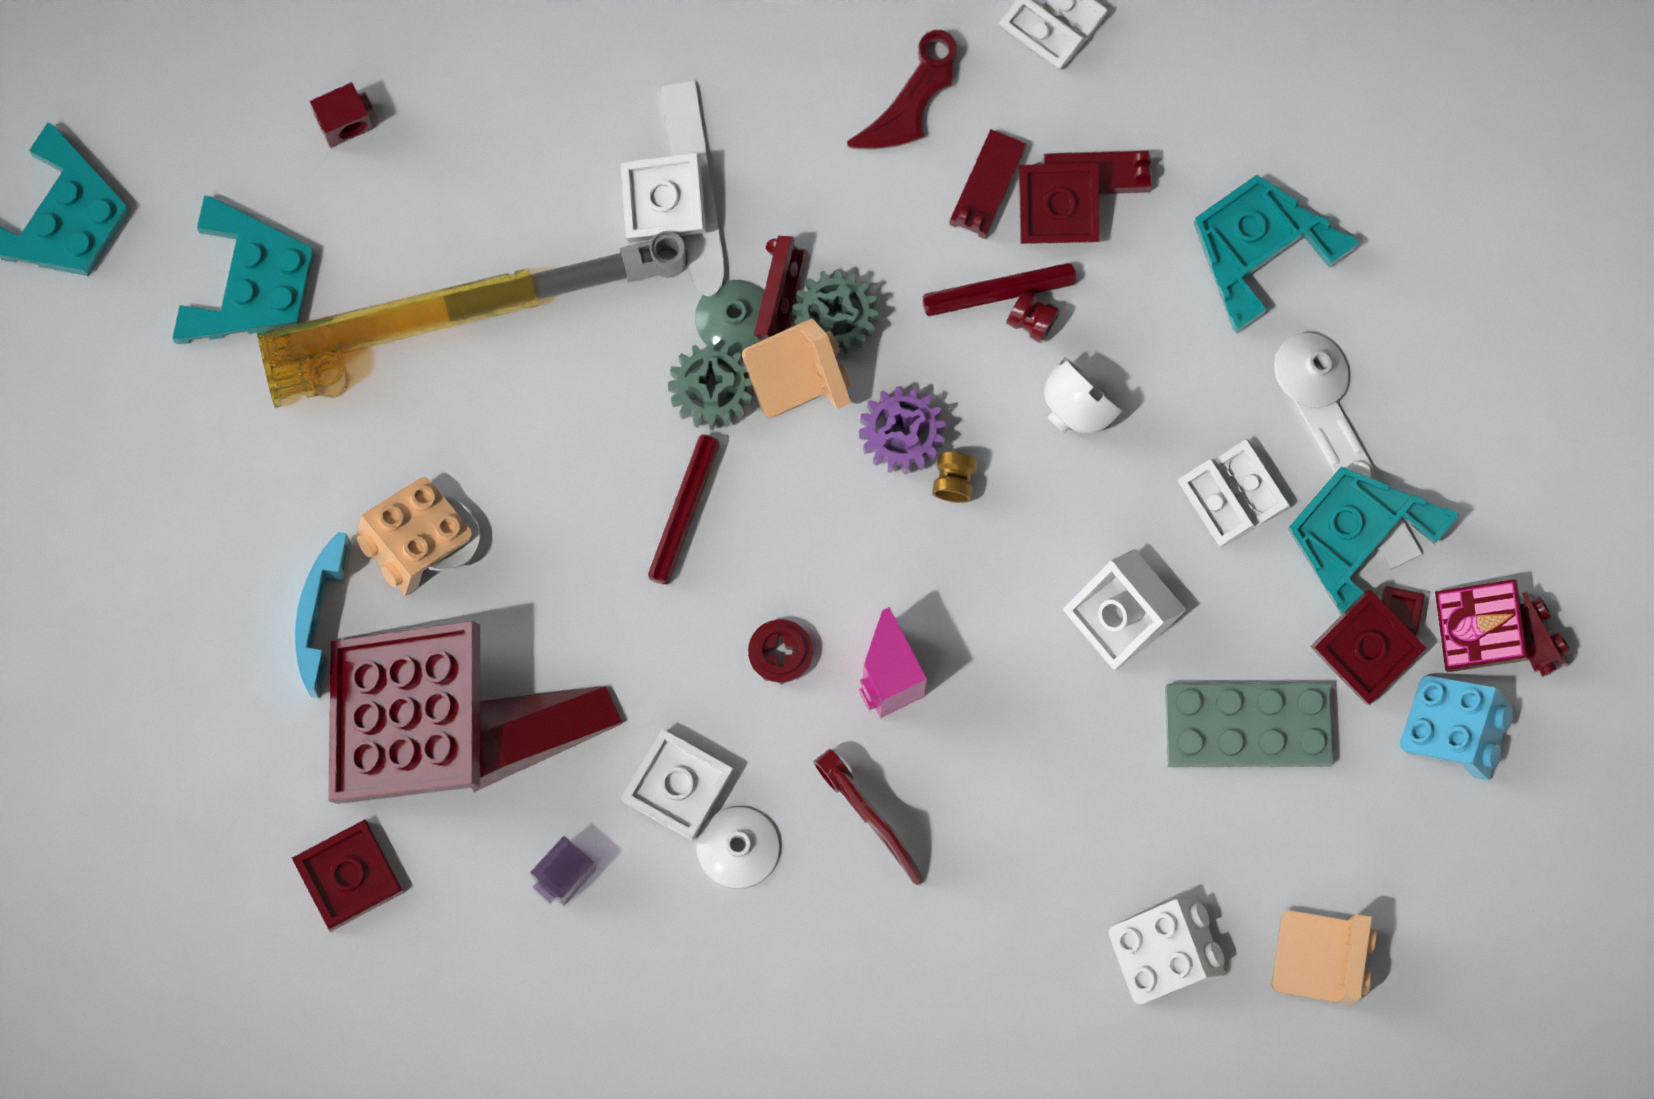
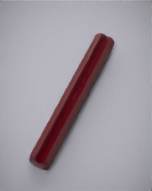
M1072 263L1059 264L925 293L922 303L927 316L939 315L1017 298L1025 290L1036 294L1072 286L1076 283V272Z
M701 434L697 440L648 572L649 579L655 583L667 585L670 581L719 449V440L712 436Z

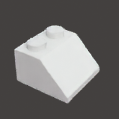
M1135 549L1112 559L1062 609L1114 671L1159 637L1186 611L1185 607Z

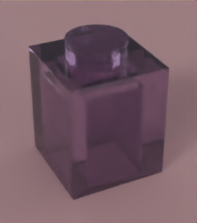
M563 835L530 872L533 880L536 882L532 888L549 904L556 899L564 906L597 870L595 862Z

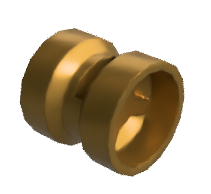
M940 453L937 462V469L940 473L939 478L934 480L932 495L938 499L954 503H967L971 501L973 487L970 484V479L976 473L978 461L974 457L963 453Z

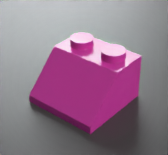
M890 607L881 612L864 662L863 678L860 679L862 688L859 689L868 710L876 709L880 719L924 698L927 681Z

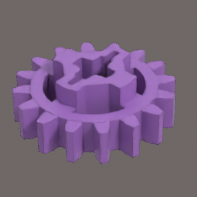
M897 386L895 396L890 397L883 390L880 392L881 403L878 404L873 400L868 402L867 409L871 414H861L860 423L866 427L859 429V439L868 440L863 445L864 454L875 452L873 458L875 466L886 461L888 463L887 472L892 473L895 466L899 465L902 467L905 475L909 473L911 464H915L920 471L923 470L925 457L935 461L937 451L934 447H943L945 438L939 434L945 432L946 423L944 421H936L941 416V408H929L931 396L927 395L922 400L917 399L916 388H912L909 395H903L901 387ZM901 407L910 408V409H913V410H915V411H910V410H907V409H903V408H901ZM884 414L886 426L880 428L879 432L876 433V424ZM900 425L903 430L909 428V435L904 436L901 431L895 432L896 426ZM926 428H929V436L926 442L920 446L918 435L924 433ZM890 449L903 452V454L892 452Z

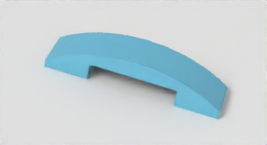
M338 532L328 542L314 562L305 581L296 615L295 650L300 675L309 695L312 698L318 699L322 688L327 658L322 650L313 649L327 580L344 582L351 542L347 533Z

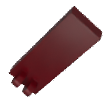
M990 129L952 213L949 225L956 228L958 225L978 233V237L986 239L1026 149L1025 142Z
M1149 150L1048 153L1043 156V164L1098 163L1099 194L1150 193L1152 173Z
M778 236L777 239H771L766 244V251L773 257L754 335L761 341L791 327L793 305L797 303L796 293L800 290L809 253L806 249H798L794 245L795 239L792 236Z

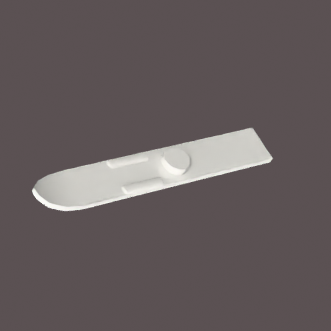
M695 81L662 85L660 87L671 156L697 153L700 156L706 233L684 235L692 281L699 292L707 297H712L718 293L723 284L724 259Z
M1295 402L1334 473L1342 466L1381 482L1337 402L1323 408H1310ZM1402 518L1376 547L1389 571L1422 554Z

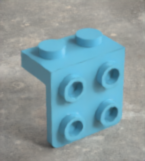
M1424 676L1419 682L1400 741V747L1408 754L1460 763L1474 778L1489 781L1493 768L1497 767L1501 758L1500 745L1505 730H1508L1512 723L1513 705L1495 687Z

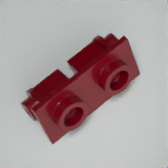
M1528 592L1522 593L1526 600L1525 603L1521 604L1525 636L1532 633L1535 640L1526 644L1528 659L1534 672L1539 671L1542 677H1546L1557 670L1554 663L1558 661L1562 666H1570L1566 655L1570 654L1571 650L1560 632L1554 634L1546 621L1552 616L1545 602L1540 596L1534 599L1532 594Z

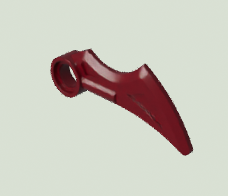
M932 30L921 38L918 44L920 64L884 113L868 127L847 141L849 148H889L908 144L925 137L922 127V114L925 106L936 93L952 85L953 64L956 59L957 46L954 38L948 32ZM932 43H941L947 47L948 54L941 60H934L927 55L926 49Z
M829 748L816 758L813 764L826 783L836 793L841 792L862 820L869 824L911 881L916 885L923 883L922 875L902 840L862 794L855 784L851 772L838 755Z

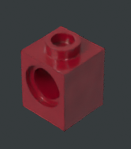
M353 82L309 101L314 116L330 148L373 130L369 116L375 113L365 92L358 95Z

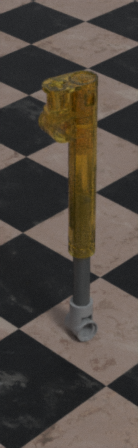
M663 231L656 234L650 241L621 247L620 253L534 274H530L529 268L514 271L515 273L513 274L504 273L257 333L274 407L280 408L283 400L304 395L307 398L321 395L327 398H336L342 395L349 386V374L344 353L516 312L520 308L525 310L537 307V299L627 278L628 282L657 275L665 278L675 277L684 270L686 265L685 243L677 233ZM665 249H672L678 253L671 260H664L658 256ZM327 369L339 371L335 379L331 381L319 379L321 374Z

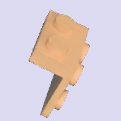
M813 318L753 344L742 352V358L761 410L769 418L823 394L836 409L851 403L846 389L851 387V381L843 365L838 366L835 357L836 354L840 353L836 339L831 331L825 333Z
M422 477L362 514L356 540L361 551L368 557L372 556L380 565L382 574L388 584L392 587L397 586L403 595L407 596L418 588L423 571L467 543L471 538L472 531L428 478Z
M1292 910L1285 911L1280 919L1271 983L1272 989L1277 993L1350 1006L1356 1004L1361 999V994H1368L1370 987L1371 970H1365L1367 953L1373 954L1376 943V929L1370 928L1372 917L1354 914L1349 920Z

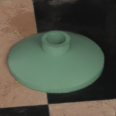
M729 280L723 282L721 289L715 296L707 297L703 294L695 312V324L702 341L706 345L708 342H712L714 351L719 352L724 344L729 345V356H733L738 352L742 354L745 348L760 342L761 340L754 335L764 292L749 282ZM731 308H738L742 314L738 318H730L727 312Z

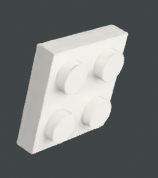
M697 153L620 163L626 239L629 242L652 240L656 234L663 231H671L679 236L706 233L701 161Z
M661 729L620 799L626 805L693 841L732 775L733 768L668 731Z

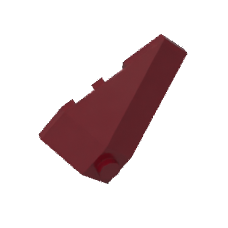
M606 686L480 701V787H472L473 791L476 792L622 725L623 722Z

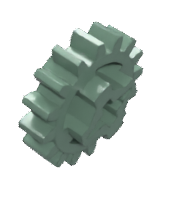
M839 269L836 270L834 278H828L826 272L822 271L820 272V282L816 283L811 278L806 280L808 292L804 290L797 291L796 299L800 303L793 305V315L798 317L794 320V326L809 320V311H811L812 316L819 319V326L825 333L831 331L838 347H842L845 354L849 355L851 354V344L855 343L863 348L865 346L863 334L873 336L875 326L870 322L878 321L879 311L872 309L877 305L876 296H866L869 292V284L866 282L857 286V275L854 273L846 280L842 279V272ZM853 297L859 303L862 315L859 314V310L852 307L851 301ZM836 309L842 310V313H837L835 317L829 316V313H834Z
M708 342L707 349L703 352L696 345H693L692 357L689 358L682 353L679 355L681 368L671 366L670 374L676 379L668 382V392L676 393L671 397L672 407L682 405L679 411L680 418L685 419L692 415L694 427L698 428L703 420L708 421L710 430L715 429L717 420H722L723 424L728 427L730 426V415L734 414L742 418L744 410L741 404L751 405L752 396L747 392L754 390L751 380L748 379L749 374L746 366H740L743 361L742 354L738 352L732 357L729 356V345L724 344L720 352L714 351L712 342ZM718 364L727 367L732 373H726ZM703 365L696 373H691L696 367ZM710 373L713 374V381L716 384L712 399L709 398V391H707ZM727 398H733L726 405L719 407ZM690 399H697L704 408L697 406Z

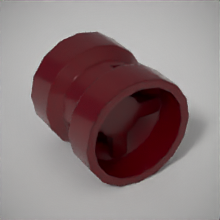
M1025 290L1012 308L1006 324L1015 329L1022 328L1028 331L1030 338L1038 343H1042L1056 322L1060 309L1052 304H1042L1038 301L1037 295Z

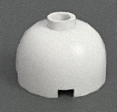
M1066 357L1053 369L1045 384L1044 400L1052 411L1047 418L1064 433L1069 428L1080 434H1094L1102 431L1123 410L1094 380L1089 379L1083 374V370Z

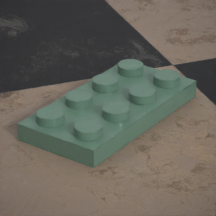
M1166 684L1165 705L1168 767H1331L1333 764L1329 684Z

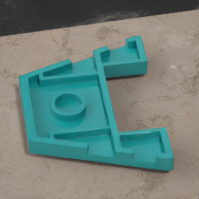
M47 122L29 149V152L34 158L55 168L61 174L19 236L0 227V259L9 262H28L37 264L42 268L88 276L130 211L127 205L56 127Z
M1257 174L1195 217L1193 223L1230 323L1236 334L1264 315L1266 307L1244 282V278L1302 237L1307 240L1329 268L1354 251L1359 244L1356 238L1350 234L1344 235L1330 226V221L1320 215L1315 216L1298 205L1299 201Z
M204 195L197 225L199 234L236 239L221 310L214 311L179 305L172 337L174 343L187 344L190 343V340L209 338V340L224 338L228 334L242 332L253 334L299 327L314 258L313 248L211 196Z
M1341 466L1289 526L1288 530L1342 615L1364 593L1349 578L1401 518L1435 545L1459 517V514L1451 509H1444L1427 502L1426 499L1415 495L1411 496L1391 488L1385 483Z

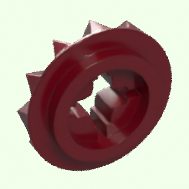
M784 619L771 620L761 625L753 633L748 645V657L753 670L765 681L777 682L781 685L792 680H798L810 667L813 656L812 641L808 633L797 623ZM779 636H782V643H784L785 649L792 650V654L785 656L783 667H779L776 656L769 655V651L775 650Z

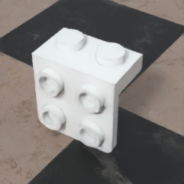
M1197 897L1175 899L1110 928L1109 937L1132 999L1136 1004H1146L1194 983L1213 981L1226 975L1223 968V952L1212 939L1208 928L1210 923L1209 915L1205 907L1199 903Z

